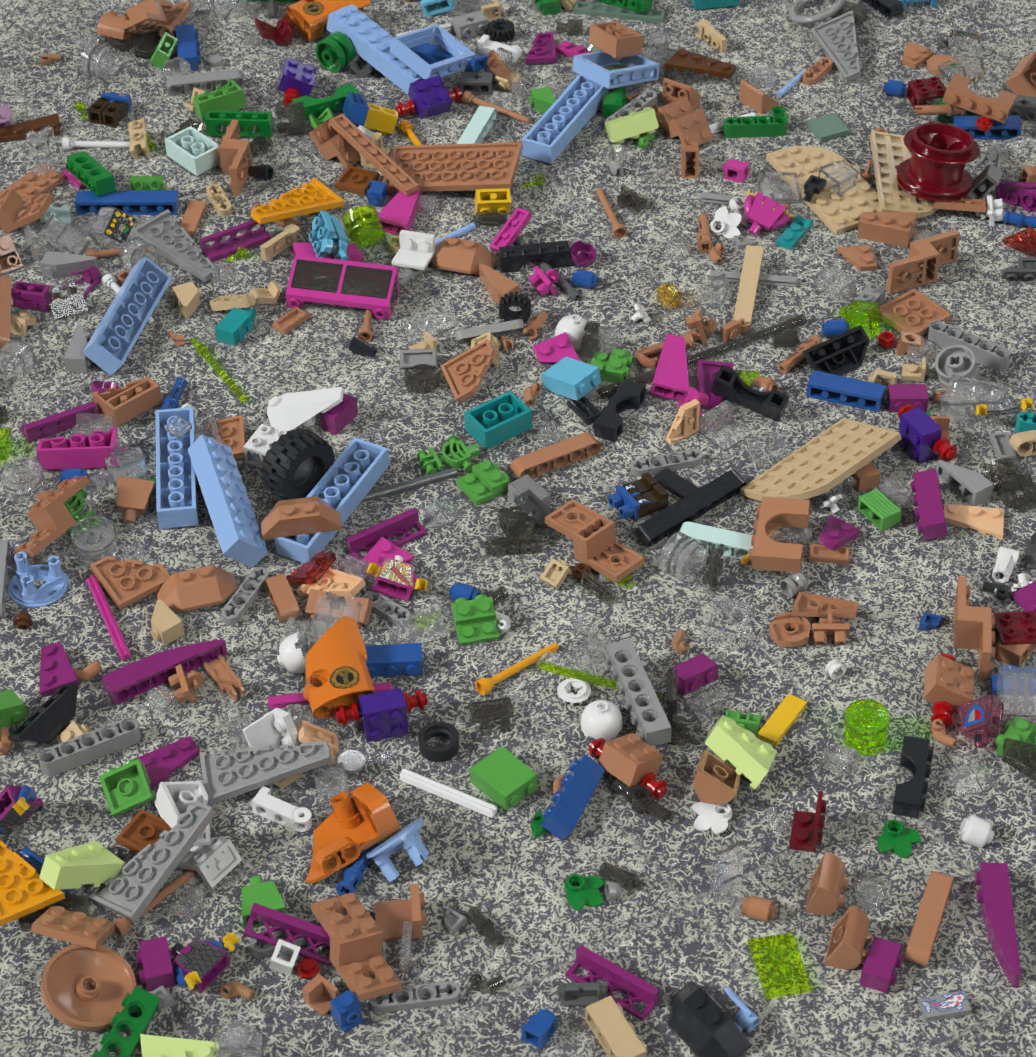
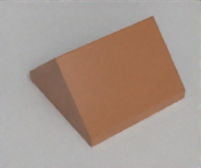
M741 80L739 101L760 114L780 105L762 91Z

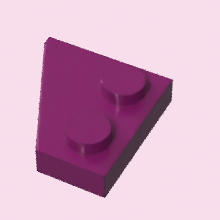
M829 515L819 535L818 543L834 551L859 537L860 529L833 515Z

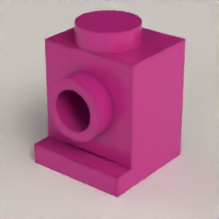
M729 159L723 166L724 179L744 183L749 175L750 161L742 162Z

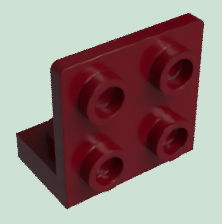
M285 15L277 22L276 27L257 18L254 20L261 36L266 40H273L279 46L284 45L288 47L297 33L291 20Z
M939 77L908 81L907 98L915 109V105H927L926 100L943 98L947 88Z
M1035 611L994 613L995 628L992 631L995 632V635H999L1001 645L1036 644Z
M822 791L818 793L816 813L794 811L789 849L816 853L817 845H821L823 832L820 831H823L825 815L821 813L825 814L827 800H823Z

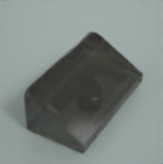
M581 571V586L604 604L609 606L619 599L611 590L587 572Z

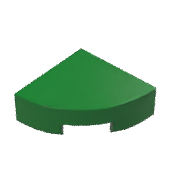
M540 811L534 815L531 823V832L535 839L548 832V830L541 826L545 817L542 816L543 814Z

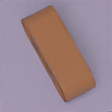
M491 50L486 54L488 56L486 64L496 76L507 79L511 75V70L495 50Z
M285 574L265 578V587L267 592H269L268 595L272 604L275 605L274 609L278 618H281L280 623L300 618L301 614L298 603Z

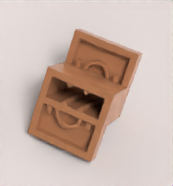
M687 97L658 108L670 139L679 136L681 143L697 142L698 145L714 139L703 109L692 111Z
M329 119L308 133L326 161L337 156L344 169H347L361 160L359 152L329 125Z

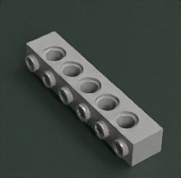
M631 639L606 644L605 664L610 666L611 677L617 681L618 693L623 695L624 706L626 710L631 712V721L633 725L637 726L638 736L641 740L652 746L671 742V725Z

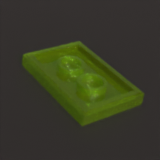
M793 932L749 939L747 941L765 1000L812 991Z

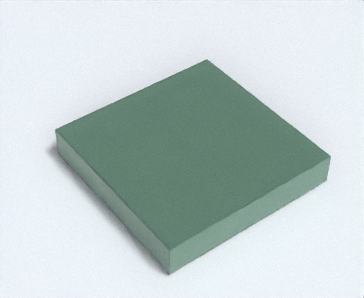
M836 113L806 120V126L820 142L850 135V129Z

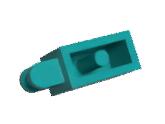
M234 307L215 327L216 340L236 346L249 331L253 330V319L256 317L257 310L255 308L249 309L248 307L241 309Z

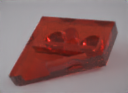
M1029 227L1004 238L1003 244L1036 257V230L1033 227Z
M320 552L286 577L289 585L317 583L337 559L334 552Z

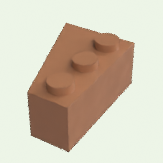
M863 212L858 223L857 238L908 248L916 229L918 212Z
M149 377L128 382L125 387L118 389L115 386L109 388L110 391L99 394L98 391L92 393L98 413L116 427L162 403L160 386Z

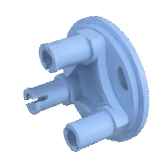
M18 552V555H14L17 569H15L16 575L9 581L8 594L15 603L24 607H43L56 602L65 594L68 588V578L61 569L58 556L49 557L48 565L37 564L30 566L25 552ZM34 580H45L47 583L37 590Z
M423 818L415 820L391 835L366 855L368 859L372 858L389 882L400 875L390 860V855L400 849L406 850L415 866L428 859L427 855L430 852L420 840V834L418 833V830L423 826Z

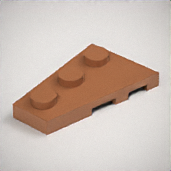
M243 415L207 423L215 440L223 445H228L232 449L235 460L245 458L243 447L246 444V433Z
M799 591L792 607L791 616L827 617V612H832L833 618L855 619L859 602Z

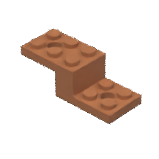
M145 0L126 9L130 20L120 24L121 30L128 33L133 32L145 35L153 28L163 27V24L167 22L165 13L169 12L168 9L173 7L171 1Z
M232 120L226 128V134L222 137L221 145H218V155L221 158L219 167L222 168V174L231 176L230 189H233V195L240 196L249 176L248 169L252 166L249 140L240 139L238 120Z
M14 188L1 191L0 227L5 233H9L42 218L55 198L54 195L49 192L45 195H39L34 200L30 199L24 202Z
M957 230L910 242L909 257L889 263L887 292L894 294L937 281L938 266L957 261L960 233Z
M86 475L82 477L75 476L70 480L65 479L58 484L60 488L56 491L53 489L44 495L46 499L42 502L39 500L30 506L31 510L26 514L38 531L30 536L31 540L28 543L23 542L16 547L17 551L12 554L13 558L15 554L18 555V552H25L27 558L36 556L76 524V521L63 503L91 482Z
M574 499L545 517V524L573 540L575 559L585 563L616 583L645 564V557L616 541L615 522Z
M958 576L954 602L953 648L979 650L978 680L987 681L988 673L992 674L993 661H990V659L995 658V647L992 646L995 643V632L992 631L995 628V617L992 616V608L970 606V600H966L970 596V585H966L967 577Z
M354 892L312 903L311 911L330 937L329 960L359 1001L401 990L402 982L382 956L383 932Z

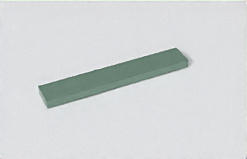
M576 2L573 9L574 14L663 23L666 17V11L649 9L640 13L614 5Z

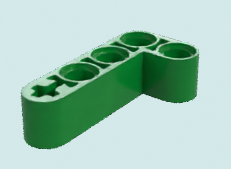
M781 106L772 107L771 116L728 117L724 119L723 135L727 138L784 136L787 133L786 110Z

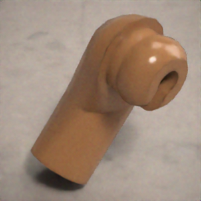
M61 53L42 55L40 57V64L47 66L52 62L61 61Z
M678 629L671 641L672 647L678 654L682 655L687 654L690 649V644L686 645V641H683L686 636V632L683 629Z
M238 981L223 984L219 988L220 995L225 999L241 996L251 1001L256 994L255 990Z

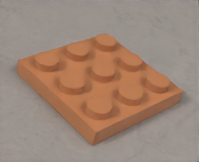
M915 288L875 309V315L901 333L902 331L920 336L929 332L930 322L939 320L947 323L952 318L951 313Z

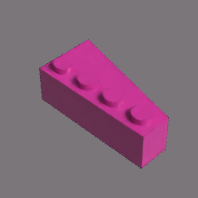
M112 427L110 431L102 433L101 430H95L91 435L83 436L82 433H78L67 439L64 436L39 440L37 447L39 469L116 467L119 451L117 427Z

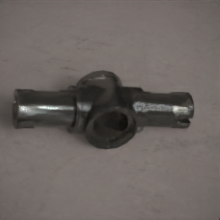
M618 778L613 782L611 790L625 797V800L631 804V808L635 813L652 814L663 823L666 822V819L670 818L671 810L660 805L651 796V791L648 787L641 785L629 787Z

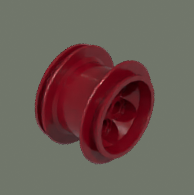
M936 122L920 124L905 134L903 141L907 149L912 152L910 159L901 162L897 167V182L899 186L907 193L927 201L951 202L965 198L973 185L971 175L965 170L966 163L974 161L980 155V147L967 131L957 126Z

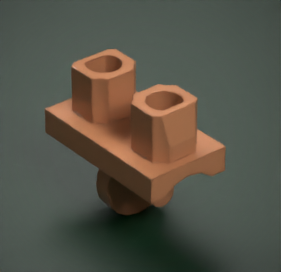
M696 309L695 315L686 317L688 329L698 327V329L690 330L693 341H701L702 345H708L707 332L713 334L714 330L717 329V322L710 319V317L705 318L704 321L701 309Z
M827 612V618H819V623H812L811 636L814 638L815 645H826L827 636H834V645H845L850 631V623H840V618H833L832 612Z
M181 664L175 666L177 673L168 677L171 687L175 690L172 692L174 699L178 704L187 700L191 704L198 702L194 689H199L203 684V675L194 670L190 671L189 674L184 673Z

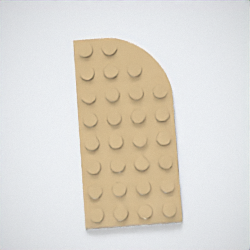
M871 131L870 141L880 212H918L917 218H923L939 210L934 209L933 201L920 199L907 193L897 182L898 165L910 159L912 152L904 144V136Z
M789 146L766 154V160L802 199L806 195L804 193V183L811 175L827 180V184L820 194L814 193L810 202H804L835 235L857 228L863 212H880L878 193L839 154L814 146Z
M843 418L740 489L741 495L762 502V497L805 500L828 493L833 487L842 483L843 480L855 474L860 468L869 464L870 461L902 440L901 434Z

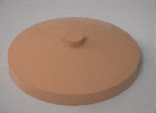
M73 944L58 951L48 961L41 979V995L49 1012L61 1023L82 1031H98L112 1027L110 1025L115 1013H121L124 1008L121 1006L127 992L131 994L134 990L136 979L128 962L113 949L100 945L95 950Z

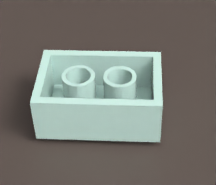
M191 126L165 139L167 156L196 176L219 165L221 159L220 155H218L219 144Z

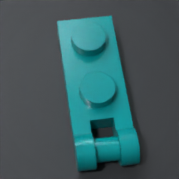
M796 215L794 221L776 240V245L792 250L813 226V220L809 218L803 219L802 216Z

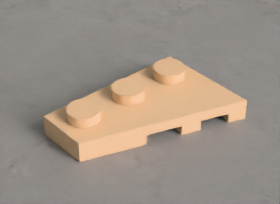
M944 504L947 523L965 529L971 528L977 530L978 533L984 535L987 533L996 536V539L1003 540L1004 509Z
M321 566L296 592L299 596H309L310 589L330 592L334 597H349L359 593L366 583L361 577Z

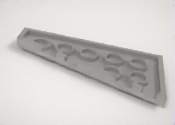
M853 10L810 29L813 37L827 56L833 60L834 66L846 82L861 77Z
M168 209L131 230L132 237L202 281L206 282L217 275V268L208 257L202 254L200 247H196L195 241L183 227L178 225L177 219L171 216V212Z
M327 741L302 743L296 747L281 745L280 748L275 749L266 746L238 749L236 752L226 753L225 750L209 755L207 752L199 753L204 788L208 794L209 806L333 762L330 746Z
M199 801L196 802L177 819V824L170 831L164 830L159 835L161 838L154 845L148 844L122 867V872L115 879L109 878L104 883L106 886L99 893L93 892L89 898L93 902L136 922L197 841L217 811L209 805Z

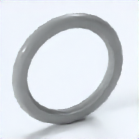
M798 0L790 8L789 18L798 24L818 22L835 14L844 5L845 0H837L826 11L805 17L798 16L796 13L803 5L812 0Z

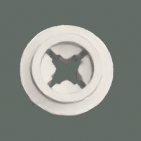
M579 678L566 679L558 685V699H562L564 704L569 702L571 705L574 703L581 705L582 701H588V697L591 695L590 685ZM571 688L572 690H574V692H577V695L571 693Z

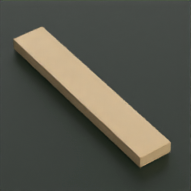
M746 245L733 320L735 319L736 321L744 318V325L752 322L764 247Z

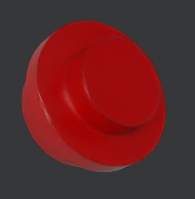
M983 116L977 119L976 125L981 131H989L993 126V121L989 117Z
M885 331L880 334L877 342L882 347H892L895 345L896 339L893 333Z
M304 958L297 963V974L303 979H312L319 973L320 965L316 959Z

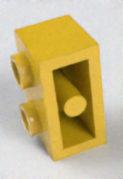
M367 102L369 110L363 127L369 130H378L385 135L388 133L393 135L398 119V111Z
M510 188L476 189L474 199L476 215H505L510 213L512 203Z

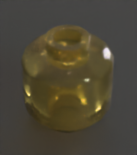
M663 283L658 287L656 299L666 309L671 307L677 308L682 303L683 293L673 283Z

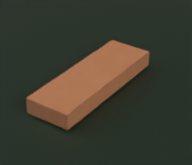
M962 198L959 201L934 202V209L986 213V200Z
M190 200L179 226L183 227L190 236H195L207 207V201Z

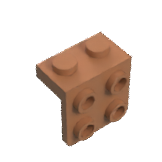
M419 884L409 885L411 899L375 903V922L383 932V941L402 939V931L403 939L423 938L422 925L427 924L426 911H421V907H425L424 893H419Z

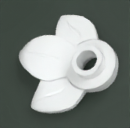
M733 197L729 201L731 209L735 213L742 215L740 223L748 225V217L745 215L744 210L746 197Z
M726 206L719 208L715 212V219L710 223L711 233L716 236L723 235L725 238L730 239L733 236L740 235L741 233L736 227L740 224L742 215L728 213ZM717 225L722 226L720 230H716Z
M698 802L693 804L692 809L699 815L693 823V828L699 831L711 829L714 834L724 832L728 827V821L732 818V808L728 803L715 805Z

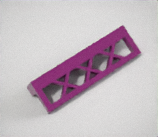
M251 220L201 238V250L205 257H208L211 262H215L264 244L271 239V236L266 232L265 224H259L260 229L252 231L253 227L259 223ZM245 230L243 235L236 236L239 231ZM224 236H230L227 241L221 242ZM214 241L211 247L206 248V243Z
M93 401L20 426L29 443L99 419L97 405Z
M412 508L347 537V551L359 564L365 556L360 558L357 553L361 551L369 552L382 537L400 547L427 535V530L419 523L418 511ZM414 527L419 530L417 533H408V530ZM394 536H402V539L399 541L391 540Z
M257 903L253 904L244 936L276 947L278 940H275L272 933L283 930L288 936V939L283 941L296 945L294 941L299 938L308 940L310 946L300 949L299 956L313 958L319 963L331 966L332 963L329 957L319 956L316 948L323 945L330 947V937L323 927ZM254 921L263 923L267 930L258 934L251 931Z
M582 945L576 950L575 963L565 973V977L575 983H589L588 981L594 983L593 981L595 980L608 982V992L610 994L607 993V997L611 996L615 1003H619L625 1012L641 1021H644L659 1003L658 988ZM579 967H582L588 971L589 976L579 977L574 973ZM623 991L627 993L628 998L617 999L614 997L613 992ZM643 1002L648 1006L641 1013L633 1008L632 1003Z

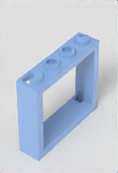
M438 24L394 37L389 52L423 79L438 75L442 78L463 71L476 56L473 51ZM435 41L454 57L429 65L409 48Z
M602 50L574 55L572 71L607 89L658 80L660 64L640 54L635 55V57L624 56L618 60ZM620 63L628 66L627 68L611 71L603 68V66Z

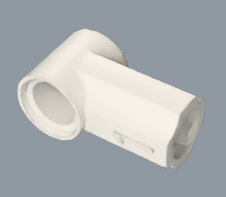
M1000 546L996 565L992 572V578L995 581L1001 583L1009 581L1013 569L1017 567L1016 564L1019 562L1021 551Z

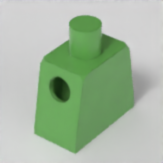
M254 876L250 879V885L242 888V919L244 929L250 919L251 908L254 903L286 914L285 904L273 881L264 882L261 876ZM254 921L252 928L263 926L264 924Z

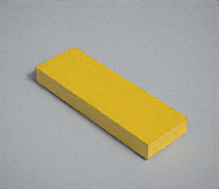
M788 693L757 733V738L776 747L807 707V701Z

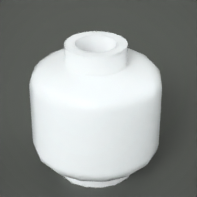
M976 815L964 818L960 826L959 834L962 835V841L978 848H982L986 843L990 844L994 837V831L991 830V822Z

